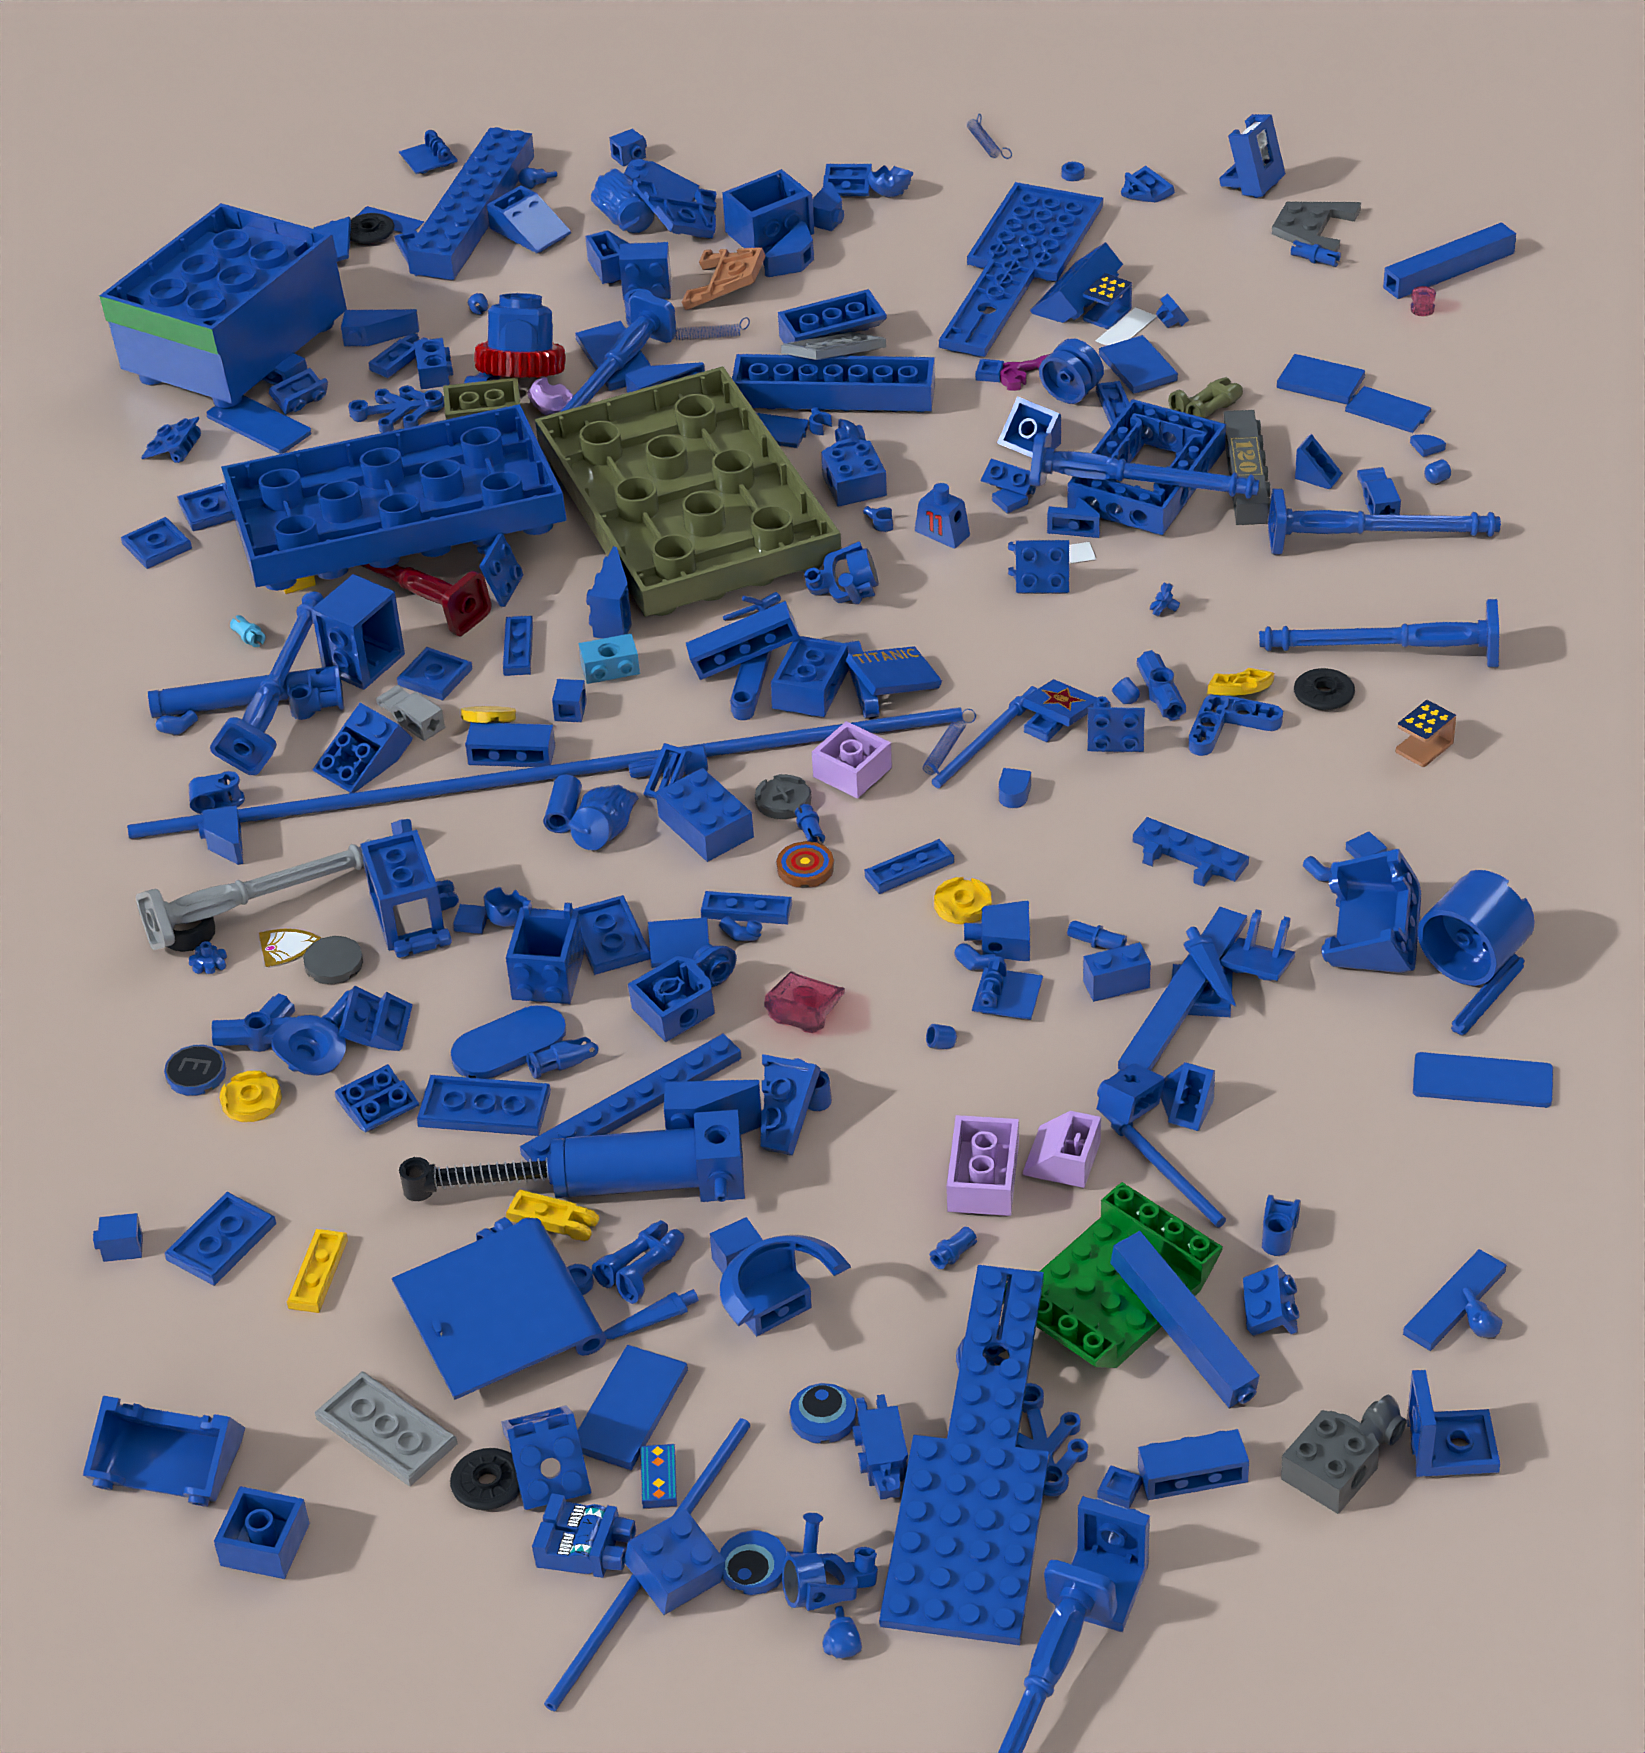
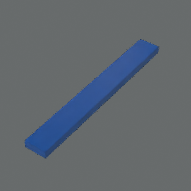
M1219 907L1201 934V937L1212 938L1219 961L1231 948L1247 923V915ZM1188 954L1119 1059L1118 1069L1123 1070L1136 1063L1152 1071L1209 981L1190 954Z

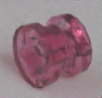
M1426 286L1414 288L1411 293L1413 300L1410 305L1411 312L1417 316L1432 315L1435 311V304L1433 302L1436 299L1435 290Z

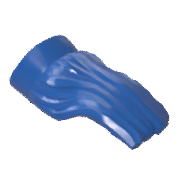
M616 168L611 169L605 175H600L591 193V201L613 224L619 225V228L623 231L640 233L646 230L654 220V212L633 189V181Z
M621 785L596 787L585 793L579 808L568 822L571 835L576 844L587 850H597L620 834L626 828L633 805L639 799L637 794L630 792Z

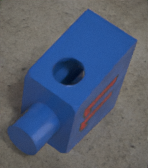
M935 484L933 489L921 498L918 503L915 532L955 549L970 536L965 502L961 498L949 494V486L947 484Z

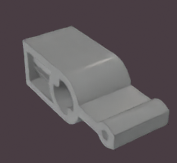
M396 685L376 698L377 704L381 708L384 707L390 711L402 727L423 741H426L445 728L442 709L417 692L409 694L400 685Z

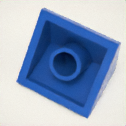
M1017 396L997 443L1032 458L1035 436L1037 433L1043 432L1051 434V448H1057L1061 444V414Z
M707 917L648 922L651 968L658 967L677 955L693 959L698 949L704 945H709Z

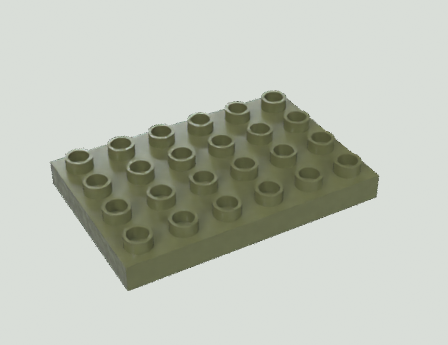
M723 366L535 419L537 440L543 453L606 555H609L613 546L617 547L628 583V590L645 617L649 615H668L675 611L677 607L700 600H718L726 592L750 585L765 586L770 584L775 578L797 571L806 572L810 568L819 569L823 565L824 558L828 553L841 549V533Z

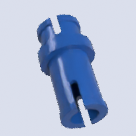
M800 805L802 813L799 808L795 810L798 827L803 830L807 841L819 843L818 836L820 841L824 843L825 835L820 828L818 814L813 811L811 805Z
M965 1226L950 1239L940 1241L936 1245V1249L932 1250L929 1254L932 1264L938 1269H944L948 1264L956 1263L963 1252L977 1243L974 1231Z

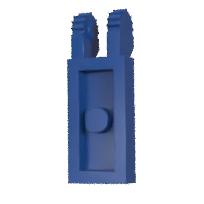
M410 333L368 362L369 370L389 378L416 358L415 341L429 339L423 337L420 340L418 334Z

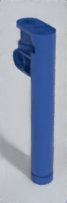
M339 665L288 673L282 686L283 694L279 701L289 700L291 714L295 719H308L315 712L321 711L322 708L338 706L340 710L344 709ZM269 675L162 689V691H148L151 717L185 714L188 710L200 712L249 705L251 699L259 690L261 682L266 680Z

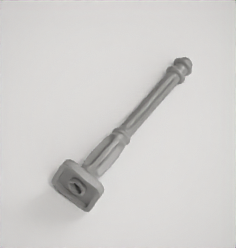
M351 844L348 850L250 881L242 882L237 880L235 883L202 889L182 896L170 903L163 901L158 889H151L136 894L137 907L149 944L153 950L171 946L175 943L173 932L175 925L213 917L240 904L246 905L249 899L352 867L361 870L364 864L361 846L358 847L355 844Z

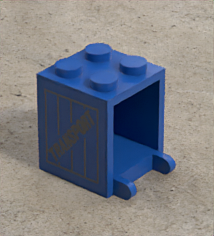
M524 900L523 908H520L506 954L512 1000L561 1004L571 1003L584 957L579 912L573 911L572 903H565L563 911L532 908L531 900Z

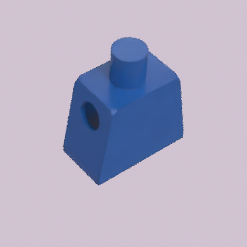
M1029 901L984 906L982 908V923H964V941H982V955L995 954V957L999 956L1007 960L1030 961Z

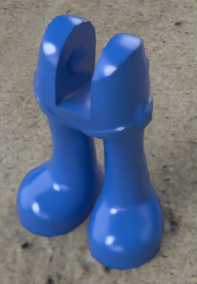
M660 1220L642 1230L638 1238L613 1254L605 1255L593 1263L592 1273L601 1286L608 1289L616 1284L618 1292L624 1300L631 1304L636 1303L642 1298L645 1291L643 1277L657 1265L671 1260L675 1256V1253L684 1242V1234L677 1229L668 1232V1224ZM641 1253H646L644 1256H642L632 1264L628 1265L633 1259H635Z

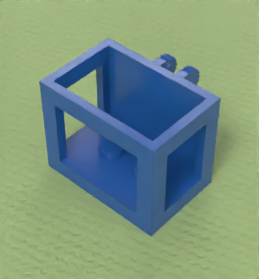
M413 830L361 843L369 894L388 950H394V942L397 940L405 939V941H409V937L428 932L436 934V930L443 929L442 911L455 907L459 903L457 893L453 892L455 891L453 882L450 880L435 881L418 831ZM426 898L431 928L398 936L393 906Z

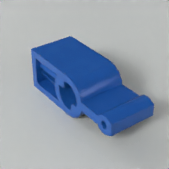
M1378 467L1357 470V478L1362 485L1364 500L1370 515H1400L1401 499L1392 479L1387 478L1385 469Z

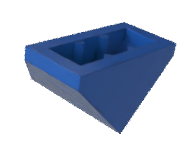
M1312 434L1308 435L1297 448L1295 479L1330 489L1343 474Z
M1184 1062V1064L1165 1077L1161 1100L1169 1123L1199 1131L1214 1102L1215 1070Z

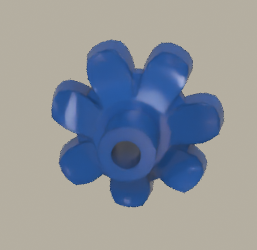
M1164 582L1161 585V592L1159 591L1155 597L1157 601L1152 602L1150 605L1153 615L1159 616L1165 608H1169L1174 612L1179 608L1180 602L1172 598L1171 590L1173 585L1171 583L1167 584Z
M205 941L195 948V954L189 957V965L193 966L192 970L197 974L202 973L204 969L206 974H212L215 972V967L220 970L226 968L224 959L227 958V954L224 949H217L216 946Z

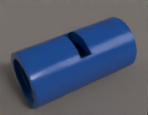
M560 775L554 781L543 819L545 827L551 832L565 833L570 830L568 822L575 814L582 790L581 782L572 775Z

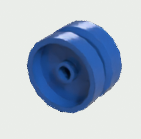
M1076 338L1066 339L1061 342L1041 362L1039 367V377L1049 394L1067 404H1075L1081 401L1101 381L1104 375L1103 363L1094 348Z

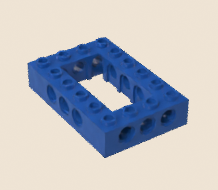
M1132 399L1091 453L1119 460L1125 459L1127 463H1131L1143 445L1147 444L1159 449L1176 452L1175 460L1166 468L1208 473L1225 450L1226 424ZM1073 476L1067 486V508L1075 509L1077 498L1080 497L1100 514V518L1163 535L1197 488L1154 483L1153 491L1142 489L1138 485L1132 486L1117 482V479L1098 480Z

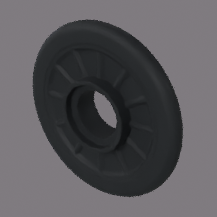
M366 213L355 216L351 219L350 241L360 244L380 242L393 233L394 222L388 216L379 213Z
M1318 668L1309 670L1297 678L1294 683V693L1297 699L1308 707L1318 710H1333L1345 706L1352 700L1355 694V686L1352 680L1340 671ZM1320 687H1327V688H1330L1331 690L1322 691V690H1319L1318 688H1320Z
M483 1448L467 1454L455 1465L450 1477V1486L455 1498L463 1505L476 1510H492L502 1507L511 1502L520 1492L512 1454L503 1449ZM485 1474L496 1476V1479L489 1484H483L478 1481Z

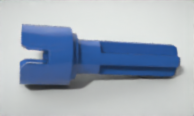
M704 744L683 747V749L689 750L692 753L684 771L686 775L701 768L708 771ZM672 755L668 756L662 773H664L665 768L668 766ZM658 757L630 762L629 773L631 778L650 776Z

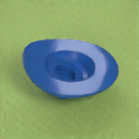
M313 1015L298 1016L286 1021L275 1031L271 1041L273 1051L288 1064L290 1070L313 1076L324 1075L334 1070L342 1061L346 1051V1040L338 1035L340 1029L332 1022Z

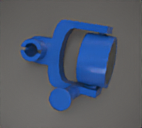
M860 541L835 552L828 553L824 558L823 570L810 568L804 574L806 586L810 593L822 595L830 592L837 603L852 601L854 604H859L862 598L875 596L873 587L879 585L870 551L868 548L864 549ZM847 559L850 573L841 574L838 578V583L844 587L846 592L838 588L835 576L837 562Z
M806 1513L803 1515V1519L806 1521L803 1552L787 1551V1556L782 1566L783 1591L786 1601L791 1608L806 1607L807 1611L842 1601H851L856 1599L858 1588L872 1587L876 1584L878 1568L875 1565L877 1552L869 1547L855 1549L854 1562H845L840 1556L833 1553L817 1554L819 1525L824 1518L818 1513ZM825 1571L832 1574L841 1585L826 1584Z

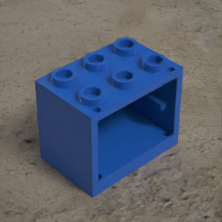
M782 169L722 192L725 233L743 248H762L766 254L801 221L806 223L810 234H814L812 193Z
M352 574L311 609L322 667L339 665L341 680L365 690L405 655L395 591Z

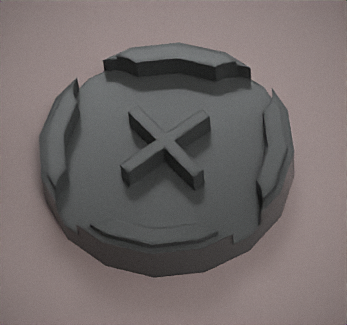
M779 774L773 776L774 779L768 782L765 779L756 788L755 804L758 810L767 817L774 819L796 817L795 810L797 808L802 813L800 805H811L810 787L806 785L802 778L794 775Z
M330 936L314 942L306 949L303 957L307 975L314 977L316 982L322 984L345 982L350 979L349 976L354 972L357 974L363 964L361 947L355 940L344 936Z

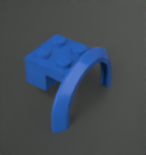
M804 1235L776 1236L749 1246L729 1263L722 1275L720 1298L724 1309L738 1326L746 1323L756 1337L811 1309V1288L796 1270L795 1250L816 1257L827 1267L833 1276H836L851 1268V1265L833 1246L820 1239Z

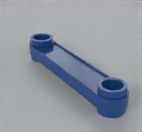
M772 650L741 663L730 699L731 712L737 720H748L754 716Z

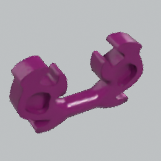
M1049 354L1034 360L1003 363V370L1000 373L1001 383L1007 387V390H1020L1021 383L1026 385V373L1024 371L1039 369L1041 362Z

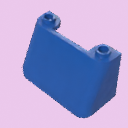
M1400 849L1333 863L1332 876L1329 877V887L1332 893H1336L1340 899L1337 937H1327L1325 944L1321 948L1324 960L1333 967L1397 973L1413 971L1416 965L1421 887L1417 876Z
M102 1397L83 1471V1476L93 1480L92 1486L112 1490L113 1485L186 1497L188 1498V1503L208 1507L209 1501L215 1502L242 1443L245 1432L243 1425L228 1416L214 1414L213 1418L207 1415L198 1417L145 1408L135 1403L133 1405L123 1403L122 1405L119 1398Z

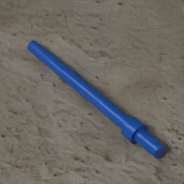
M1031 686L1022 696H1017L1009 703V708L951 761L940 774L932 779L933 786L940 788L1013 718L1022 715L1027 710L1022 706L1024 697L1037 690V688Z
M1101 1112L1111 1122V1128L1119 1136H1125L1217 1228L1226 1222V1218L1133 1127V1122L1126 1124Z

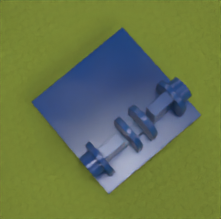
M434 130L425 132V144L399 151V154L415 174L427 173L429 170L447 167L452 163L458 162L449 147L445 145V142L438 137Z
M195 417L189 420L184 418L177 424H165L160 427L156 432V437L147 444V449L141 458L145 459L169 452L174 462L184 461L201 436V430L196 426L200 418Z
M1098 697L1094 702V707H1088L1087 751L1144 752L1145 708L1111 707L1106 697Z
M999 956L994 957L989 961L988 968L984 967L972 1011L1031 1020L1043 975L1008 971L1005 960Z

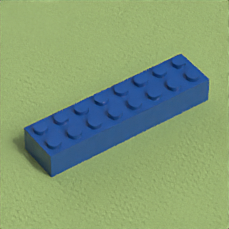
M736 354L732 379L752 408L799 410L818 407L819 410L924 412L932 411L935 388V357L835 356L814 360L792 355Z

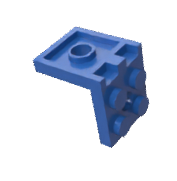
M1412 1370L1406 1421L1407 1427H1410L1411 1431L1410 1444L1412 1455L1415 1454L1416 1477L1499 1473L1500 1460L1489 1409L1434 1412L1426 1370ZM1460 1438L1464 1439L1468 1445L1456 1446L1451 1441Z
M567 1405L501 1421L503 1433L509 1441L525 1510L548 1505L552 1493L564 1495L566 1500L592 1493L574 1413ZM548 1458H554L560 1464L559 1472L553 1477H546L541 1473V1464Z
M1082 1496L1078 1505V1545L1072 1565L1110 1578L1115 1584L1117 1610L1112 1620L1104 1622L1086 1616L1084 1621L1123 1632L1149 1564L1150 1515L1141 1513L1136 1509H1126L1112 1505L1101 1499H1091Z

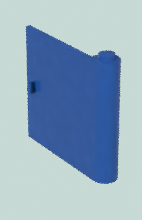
M524 1218L517 1224L392 1277L396 1290L454 1400L570 1348L575 1347L579 1355L586 1356L597 1352L606 1343L607 1338L538 1218Z

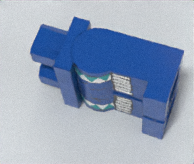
M552 1493L543 1515V1522L540 1523L532 1544L536 1568L580 1574L593 1573L594 1577L600 1578L604 1577L606 1569L623 1570L626 1547L615 1546L616 1541L628 1543L629 1540L635 1537V1520L619 1517L618 1509L615 1506L607 1505V1507L598 1504L587 1506L566 1502L564 1495Z

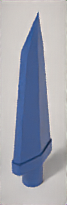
M1190 927L1186 931L1189 940L1183 944L1186 951L1189 952L1218 996L1236 1006L1212 938L1201 937L1197 927Z
M694 1289L681 1295L673 1292L604 1331L607 1339H615L674 1316L682 1315L688 1312L687 1306L699 1301Z

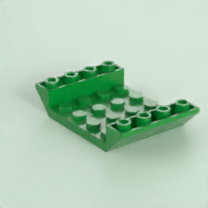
M1123 1182L1101 1199V1217L1039 1271L1044 1272V1282L1036 1327L1095 1367H1119L1162 1327L1111 1265V1256L1115 1244L1141 1231L1194 1296L1202 1290L1223 1250V1246Z

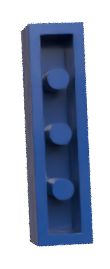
M786 601L688 641L686 646L690 661L699 679L702 680L798 640L800 636Z

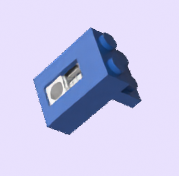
M1252 114L1245 120L1247 129L1240 134L1239 129H1235L1228 135L1235 164L1219 178L1221 187H1231L1232 189L1241 187L1242 195L1258 198L1264 196L1286 174L1271 114Z

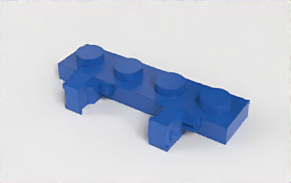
M1146 817L1133 833V842L1144 847L1142 863L1153 867L1154 860L1159 859L1163 854L1198 867V869L1194 870L1193 880L1195 884L1203 887L1213 875L1235 882L1249 865L1248 855Z

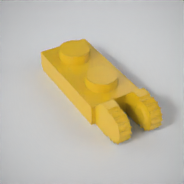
M518 1190L506 1211V1218L509 1221L518 1223L524 1218H538L547 1231L563 1235L568 1234L572 1239L588 1241L590 1239L592 1231L589 1227L596 1226L600 1218L594 1210L577 1206L576 1203L524 1190Z

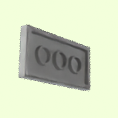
M848 332L784 343L781 345V354L818 360L885 348L886 339L884 337Z
M363 1371L315 1411L316 1420L408 1486H412L458 1444L456 1436Z

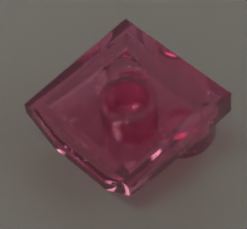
M790 971L765 995L764 1007L768 1010L769 1017L776 1023L788 1024L800 1028L806 1033H815L825 1027L827 1014L844 995L845 988Z

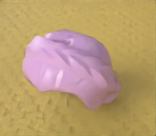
M546 377L536 380L527 392L528 399L533 403V406L537 407L546 416L560 412L573 398V394L566 386L559 383L550 385Z

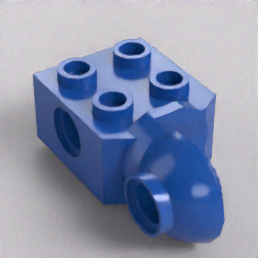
M839 419L838 429L835 430L836 443L821 452L822 476L837 506L887 496L886 470L872 443L866 440L863 427L855 425L848 420Z
M709 944L698 949L693 959L678 955L628 983L632 1009L665 1042L671 1040L715 1014L712 988L720 985L733 972L737 961L735 951L727 946H712Z

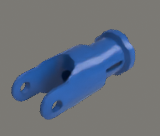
M581 1037L576 1040L571 1039L555 1043L550 1046V1049L535 1054L529 1052L526 1059L534 1079H538L543 1073L555 1069L561 1071L573 1067L585 1059L596 1056L599 1048L588 1037ZM593 1047V1048H594V1051H593V1052H590V1051H589L590 1048Z

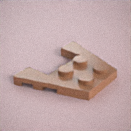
M738 248L737 252L729 253L727 249H720L719 253H713L711 249L704 250L699 261L702 270L716 267V270L709 285L686 291L682 300L685 310L754 283L766 256L763 249Z

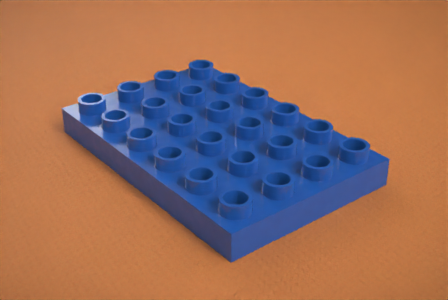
M520 404L221 466L226 493L256 588L266 586L270 590H284L292 587L297 579L318 575L322 579H336L344 576L350 567L370 564V566L375 568H387L397 564L401 556L421 553L427 557H438L448 553L452 545L472 541L475 545L484 546L487 543L494 542L498 534L503 533L504 535L522 530L529 535H540L549 532L553 528V524L567 521L563 492Z

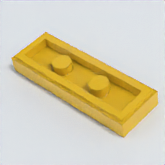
M323 1229L315 1230L288 1297V1309L320 1312L348 1242L347 1233Z

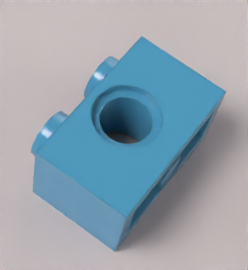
M632 633L578 643L581 666L587 684L640 674L638 652Z

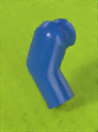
M188 710L181 717L162 716L156 721V729L159 732L179 735L198 721V716L192 710Z
M1309 856L1304 860L1303 867L1318 881L1329 882V877L1332 876L1333 863L1331 868L1324 867L1313 856Z
M729 916L724 917L719 924V927L735 941H756L761 936L760 932L763 929L762 924L756 920L748 921L747 927L737 924Z
M965 943L959 944L954 952L956 959L968 970L988 968L989 961L995 957V954L980 955L975 949Z

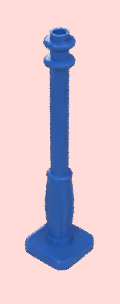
M635 291L629 298L631 325L623 331L610 351L605 354V361L560 412L587 405L613 373L621 370L643 348L649 338L664 343L671 342L676 336L674 306L665 299L641 291Z

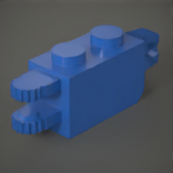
M885 1394L877 1395V1409L868 1410L864 1397L856 1398L858 1425L852 1426L855 1446H862L863 1451L858 1453L861 1474L867 1473L869 1486H875L880 1500L900 1497V1482L905 1480L908 1452L898 1406L888 1407Z

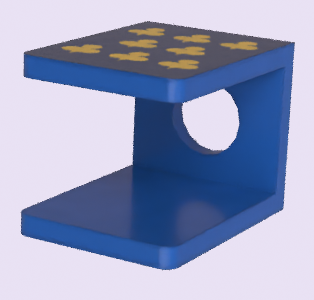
M1104 273L1083 293L1084 298L1098 302L1083 316V321L1110 329L1132 308V282Z

